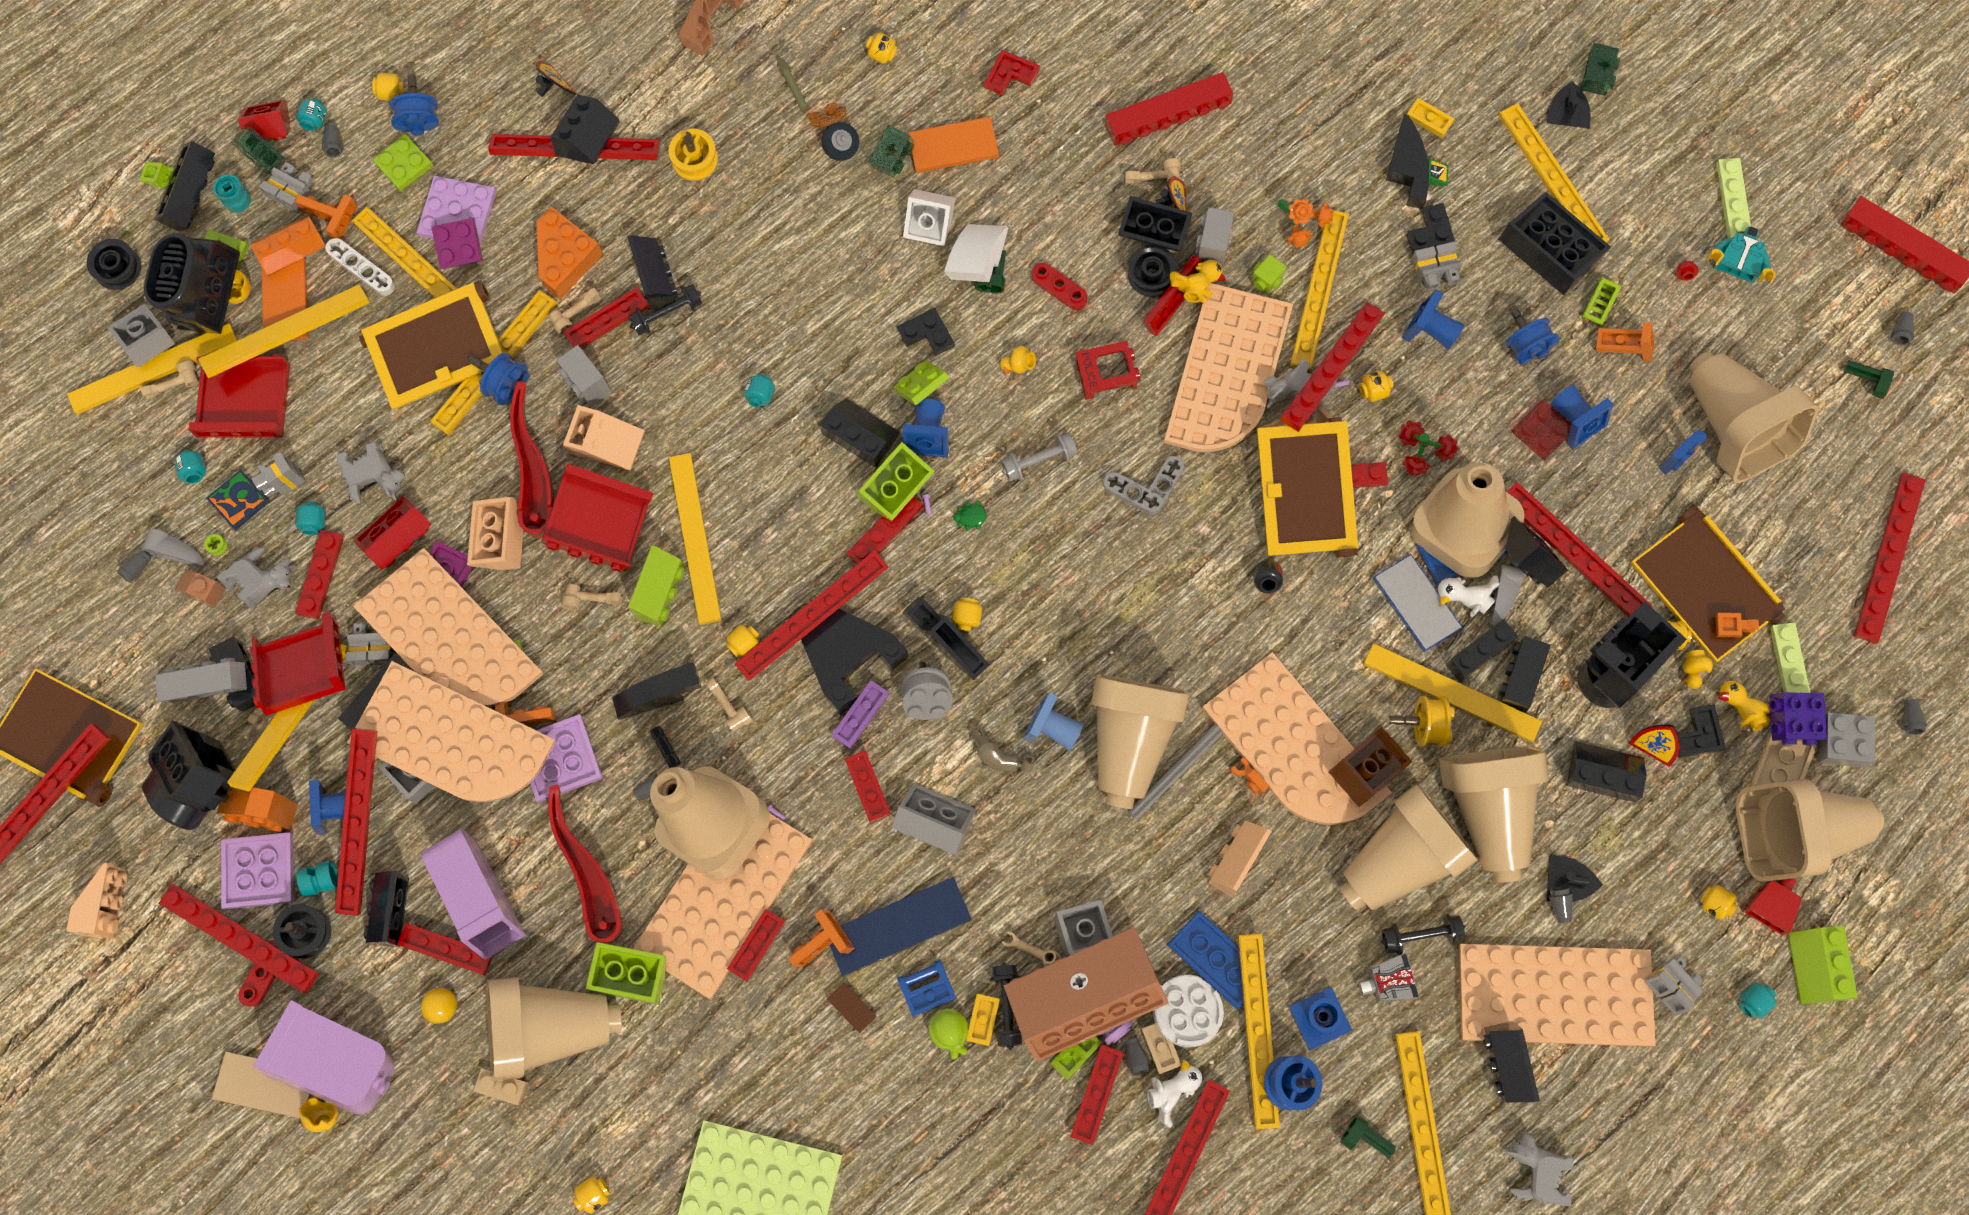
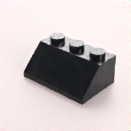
M577 94L551 135L555 156L594 165L619 125V118L598 99Z
M1130 196L1118 236L1181 252L1191 225L1192 212Z
M627 236L643 291L651 310L654 311L674 301L678 292L675 283H670L669 280L672 272L669 264L665 265L663 258L667 257L664 246H659L656 238Z
M847 398L833 406L819 425L822 435L875 468L900 435V431Z
M1515 516L1511 519L1506 550L1511 555L1509 560L1517 569L1520 568L1527 577L1530 576L1537 585L1542 583L1547 588L1550 587L1568 571L1567 567L1544 540Z
M1575 741L1566 786L1637 802L1643 798L1647 776L1644 757Z
M397 871L375 873V878L372 879L370 884L372 900L367 906L369 922L364 929V939H366L367 944L372 946L400 947L397 943L403 929L409 877Z
M1513 1021L1484 1027L1486 1034L1482 1036L1485 1048L1489 1049L1491 1054L1488 1063L1491 1072L1495 1073L1497 1082H1494L1496 1095L1498 1097L1501 1096L1506 1103L1540 1101L1523 1029Z

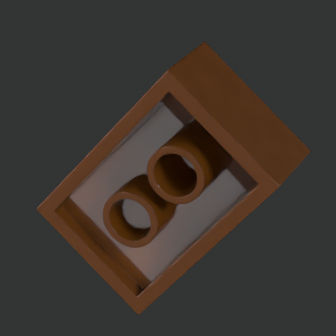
M1380 727L1329 770L1328 773L1355 804L1360 807L1411 764L1412 760L1383 727Z

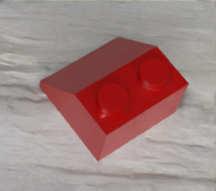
M286 99L245 107L237 119L245 143L252 142L253 145L264 143L265 140L272 138L274 141L285 139L291 130Z

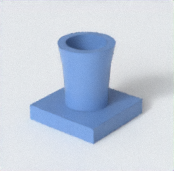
M1049 692L1042 698L1022 739L1031 743L1041 732L1070 751L1078 739L1084 723L1051 710L1058 696Z

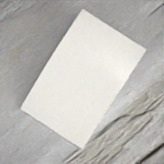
M968 224L957 238L944 270L951 280L990 282L993 267H998L1008 227Z

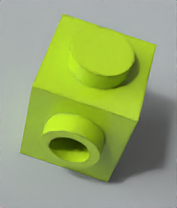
M1270 254L1262 263L1259 261L1253 268L1252 282L1254 286L1268 294L1273 289L1277 290L1284 281L1283 277L1285 276L1287 266Z

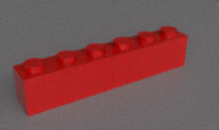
M1224 72L1106 114L1105 126L1114 146L1119 144L1125 145L1135 138L1147 137L1154 131L1166 130L1171 125L1179 122L1185 123L1198 115L1204 116L1217 108H1226L1232 103L1233 91Z
M1860 196L1840 224L1849 232L1857 234L1867 243L1875 245L1883 250L1885 254L1893 256L1906 267L1916 270L1924 278L1934 281L1944 290L1950 291L1953 294L1964 285L1969 277V261L1863 196Z

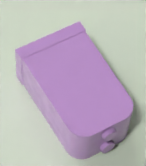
M460 829L421 852L423 862L445 904L461 941L486 960L527 936L483 851L467 832Z
M291 1000L253 1066L266 1077L275 1081H281L354 1114H364L373 1109L380 1095H384L390 1085L389 1079L394 1071V1060L380 1043L312 1012Z

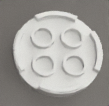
M1194 975L1176 976L1162 985L1169 1004L1153 1010L1154 1021L1160 1033L1171 1043L1187 1048L1201 1046L1210 1041L1218 1032L1224 1017L1223 1003L1217 990L1215 991L1210 984Z

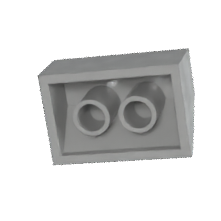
M913 783L898 807L892 828L917 838L924 843L938 847L945 852L956 855L965 839L977 809Z

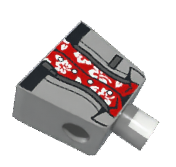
M1407 953L1368 970L1370 979L1358 982L1362 996L1375 993L1377 1002L1408 1001L1419 998Z

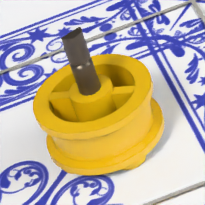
M700 129L683 130L676 134L669 144V157L675 172L680 177L690 181L703 180L716 169L718 154L713 139L705 131Z
M1420 696L1415 706L1414 716L1389 715L1390 724L1414 726L1415 739L1420 747H1425L1427 743L1436 744L1438 747H1445L1447 743L1452 741L1451 721L1454 719V707H1450L1446 697L1440 696L1437 700H1430L1427 696Z

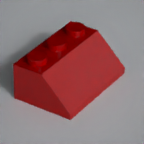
M401 496L353 541L383 570L385 567H390L401 552H406L412 546L414 540L425 535L432 524L404 496Z

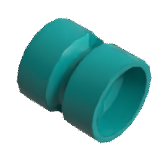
M223 175L215 181L214 193L229 211L240 213L249 207L251 203L250 193L236 176Z
M331 860L317 863L315 868L310 865L297 869V883L303 897L307 898L318 895L320 890L329 892L337 889L338 873Z

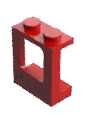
M1127 341L1076 352L1075 361L1085 400L1094 398V393L1129 385L1132 386V389H1137L1140 373L1138 367L1134 368V350L1132 347L1129 348ZM1123 352L1128 374L1102 379L1096 359L1101 356Z

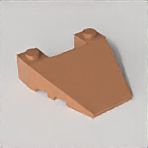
M695 0L679 31L682 45L703 56L714 42L709 24L711 16L723 1L738 9L744 0Z

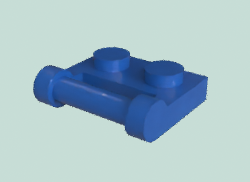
M1701 430L1695 431L1670 455L1659 469L1665 475L1671 469L1674 472L1677 471L1694 454L1695 448L1705 442L1707 438L1705 432Z
M937 960L934 962V965L909 976L897 978L913 1018L957 999L941 960ZM937 973L939 974L941 979L910 992L909 985Z

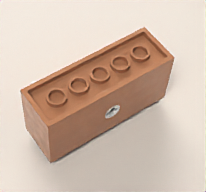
M1135 927L1123 930L1118 935L1109 939L1100 940L1091 947L1080 949L1071 956L1058 959L1053 964L1035 969L1032 973L1021 978H1015L1010 983L1003 985L1023 1040L1037 1062L1169 1004L1146 948Z

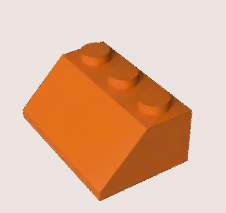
M309 215L250 242L254 254L267 275L326 247Z

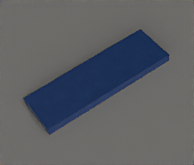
M952 877L841 925L840 927L855 947L849 954L840 953L834 943L830 945L841 975L844 977L972 921L956 881Z

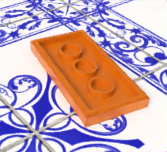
M991 117L908 132L916 173L999 158Z
M305 258L269 275L265 273L261 266L264 329L308 308L307 267ZM309 332L292 340L309 339Z

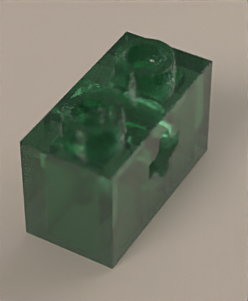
M1598 43L1593 44L1586 63L1581 85L1582 91L1606 96L1609 88L1613 89L1616 81V76L1613 73L1614 70L1618 69L1621 59L1617 57L1619 48Z
M888 124L868 163L872 168L895 178L896 174H900L904 167L903 161L906 155L911 154L914 148V140L910 135ZM895 150L897 151L896 154H894V153H892L891 155L889 154L890 151H892V152H894Z
M243 127L230 142L260 170L266 173H271L272 169L284 158L251 127Z

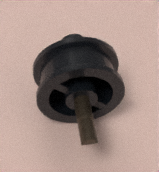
M305 904L292 905L283 910L276 918L273 926V939L276 946L285 954L303 959L311 958L321 953L328 945L331 938V924L328 917L319 909Z

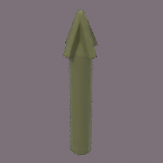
M778 58L781 76H784L801 111L806 112L809 107L791 73L790 66L781 58Z

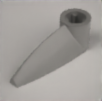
M149 529L142 546V551L156 557L205 567L204 559L188 544L161 530Z
M1500 564L1497 572L1500 585L1494 590L1493 599L1495 602L1492 604L1490 627H1494L1502 621L1511 610L1524 579V573L1520 568L1517 569L1515 566Z

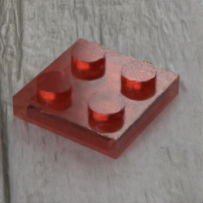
M1542 399L1511 432L1545 461L1569 437L1571 424Z

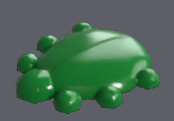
M976 501L975 504L966 502L965 508L958 507L959 513L953 516L954 521L958 522L957 526L962 527L964 525L967 531L974 527L979 530L986 519V510L981 505V502Z

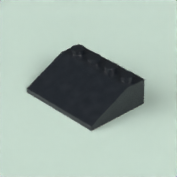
M1544 192L1514 218L1499 237V240L1563 295L1572 289L1611 248L1610 245L1547 192Z

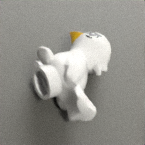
M1495 575L1484 586L1465 587V580H1461V578H1446L1439 583L1440 604L1443 605L1450 601L1462 602L1466 607L1472 609L1470 612L1471 618L1478 611L1484 614L1491 607L1495 600L1490 597V594L1500 585L1498 576Z
M1186 1060L1182 1061L1181 1069L1175 1078L1163 1082L1155 1077L1151 1078L1153 1089H1148L1147 1091L1150 1107L1152 1109H1159L1158 1120L1167 1128L1173 1126L1170 1115L1181 1094L1185 1093L1186 1098H1188L1189 1095L1194 1094L1195 1090L1202 1083L1200 1070L1190 1065Z

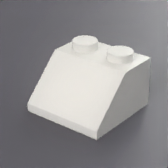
M914 189L908 197L903 238L945 246L953 217L955 197Z

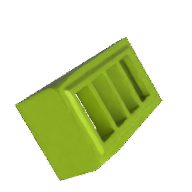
M1601 277L1582 317L1602 326L1622 286ZM1604 288L1612 292V294L1608 295L1600 290ZM1599 295L1608 299V303L1598 299L1597 296ZM1594 302L1604 306L1605 309L1602 310L1593 306ZM1590 310L1601 314V318L1589 314Z

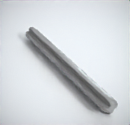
M1214 724L1148 789L1143 799L1139 798L1134 803L1133 809L1128 810L1132 817L1135 819L1139 818L1223 734L1217 724Z

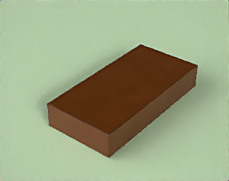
M844 982L827 998L859 1033L877 1017Z

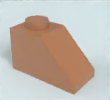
M185 570L175 588L176 591L215 608L226 589L218 582Z

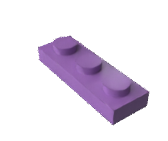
M870 680L832 733V738L851 750L890 693Z

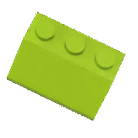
M901 442L855 495L870 509L892 521L935 471Z
M653 545L650 548L628 608L635 619L661 627L663 621L666 622L669 617L670 609L668 608L670 602L674 601L677 596L678 589L676 587L678 581L682 580L685 575V568L681 559Z
M1845 926L1815 928L1787 934L1800 1004L1847 1001L1858 998Z
M597 942L586 990L660 1005L665 984L666 956Z

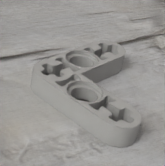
M1177 456L1167 458L1149 489L1119 473L1111 472L1104 478V489L1109 494L1149 515H1156L1162 510L1181 477L1184 463ZM1174 463L1178 464L1177 468L1179 470L1175 469L1171 474V477H1169V465H1173ZM1114 479L1118 480L1117 484L1119 486L1115 485L1113 486V488L1110 487L1109 481H1114ZM1159 481H1167L1170 486L1168 490L1162 491L1158 489L1157 483ZM1124 484H1127V485L1124 487L1123 493H1120V492H1121V488H1120V487L1123 488V485H1124ZM1134 488L1138 490L1139 496L1136 499L1129 498L1127 496L1129 489ZM1143 494H1146L1143 504L1139 503L1142 500ZM1153 500H1156V505L1158 507L1153 506L1152 508H1149V503L1147 501L1152 502Z

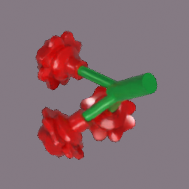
M1408 420L1406 425H1401V432L1398 437L1402 439L1403 445L1416 446L1417 442H1420V448L1415 455L1406 456L1402 465L1406 467V471L1410 475L1426 474L1430 466L1422 455L1425 447L1428 445L1433 446L1436 449L1435 455L1440 457L1442 461H1446L1447 459H1453L1454 454L1459 450L1457 446L1458 440L1453 439L1450 434H1447L1446 436H1440L1438 442L1430 441L1429 435L1424 433L1425 429L1421 427L1420 422Z

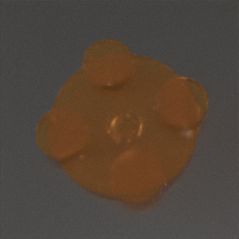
M830 103L825 106L824 111H814L807 114V119L812 127H825L842 120L846 116L847 109L845 106L838 107L837 103Z

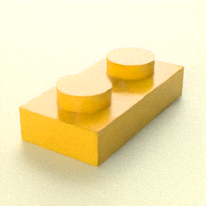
M1417 98L1407 113L1412 122L1440 138L1444 137L1455 119L1420 98Z
M981 994L976 995L966 1041L990 1047L1000 999Z

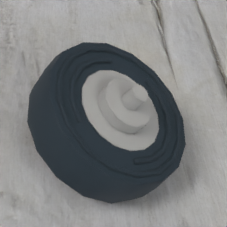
M835 122L829 125L821 138L825 154L837 161H845L853 157L858 151L860 143L856 130L850 124L844 122Z

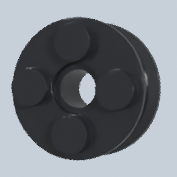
M106 239L97 243L90 250L86 264L90 275L99 284L110 290H120L134 284L141 271V261L137 253L126 242L119 239Z
M1146 245L1139 248L1133 253L1129 261L1128 280L1130 285L1136 292L1144 296L1155 297L1164 294L1171 285L1170 273L1176 271L1177 268L1175 258L1166 248L1155 245ZM1154 268L1157 270V272L1150 273L1147 271V269Z

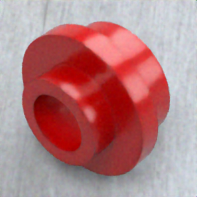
M1693 261L1680 263L1676 270L1677 278L1685 281L1693 279L1699 272L1698 266Z

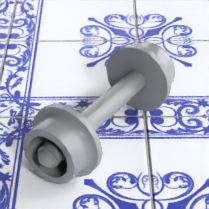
M1069 433L1065 435L1056 434L1055 437L1058 445L1017 461L1014 454L1009 453V457L1001 460L1003 466L1002 473L1007 476L1009 481L1016 479L1022 481L1021 469L1060 453L1064 460L1068 462L1072 456L1077 455V442L1073 440Z

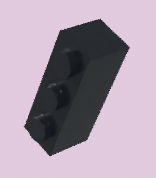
M1503 619L1451 658L1446 667L1461 683L1513 644L1519 636Z
M233 636L209 648L211 654L209 660L215 661L216 664L220 663V659L235 658V662H245L247 690L230 692L226 698L232 708L235 707L242 712L254 707L253 696L256 695L252 679L255 677L242 642Z
M1527 636L1515 642L1512 654L1515 655L1513 662L1508 663L1505 675H1508L1506 683L1502 682L1498 695L1501 696L1500 702L1525 713L1531 708L1551 646L1550 644Z

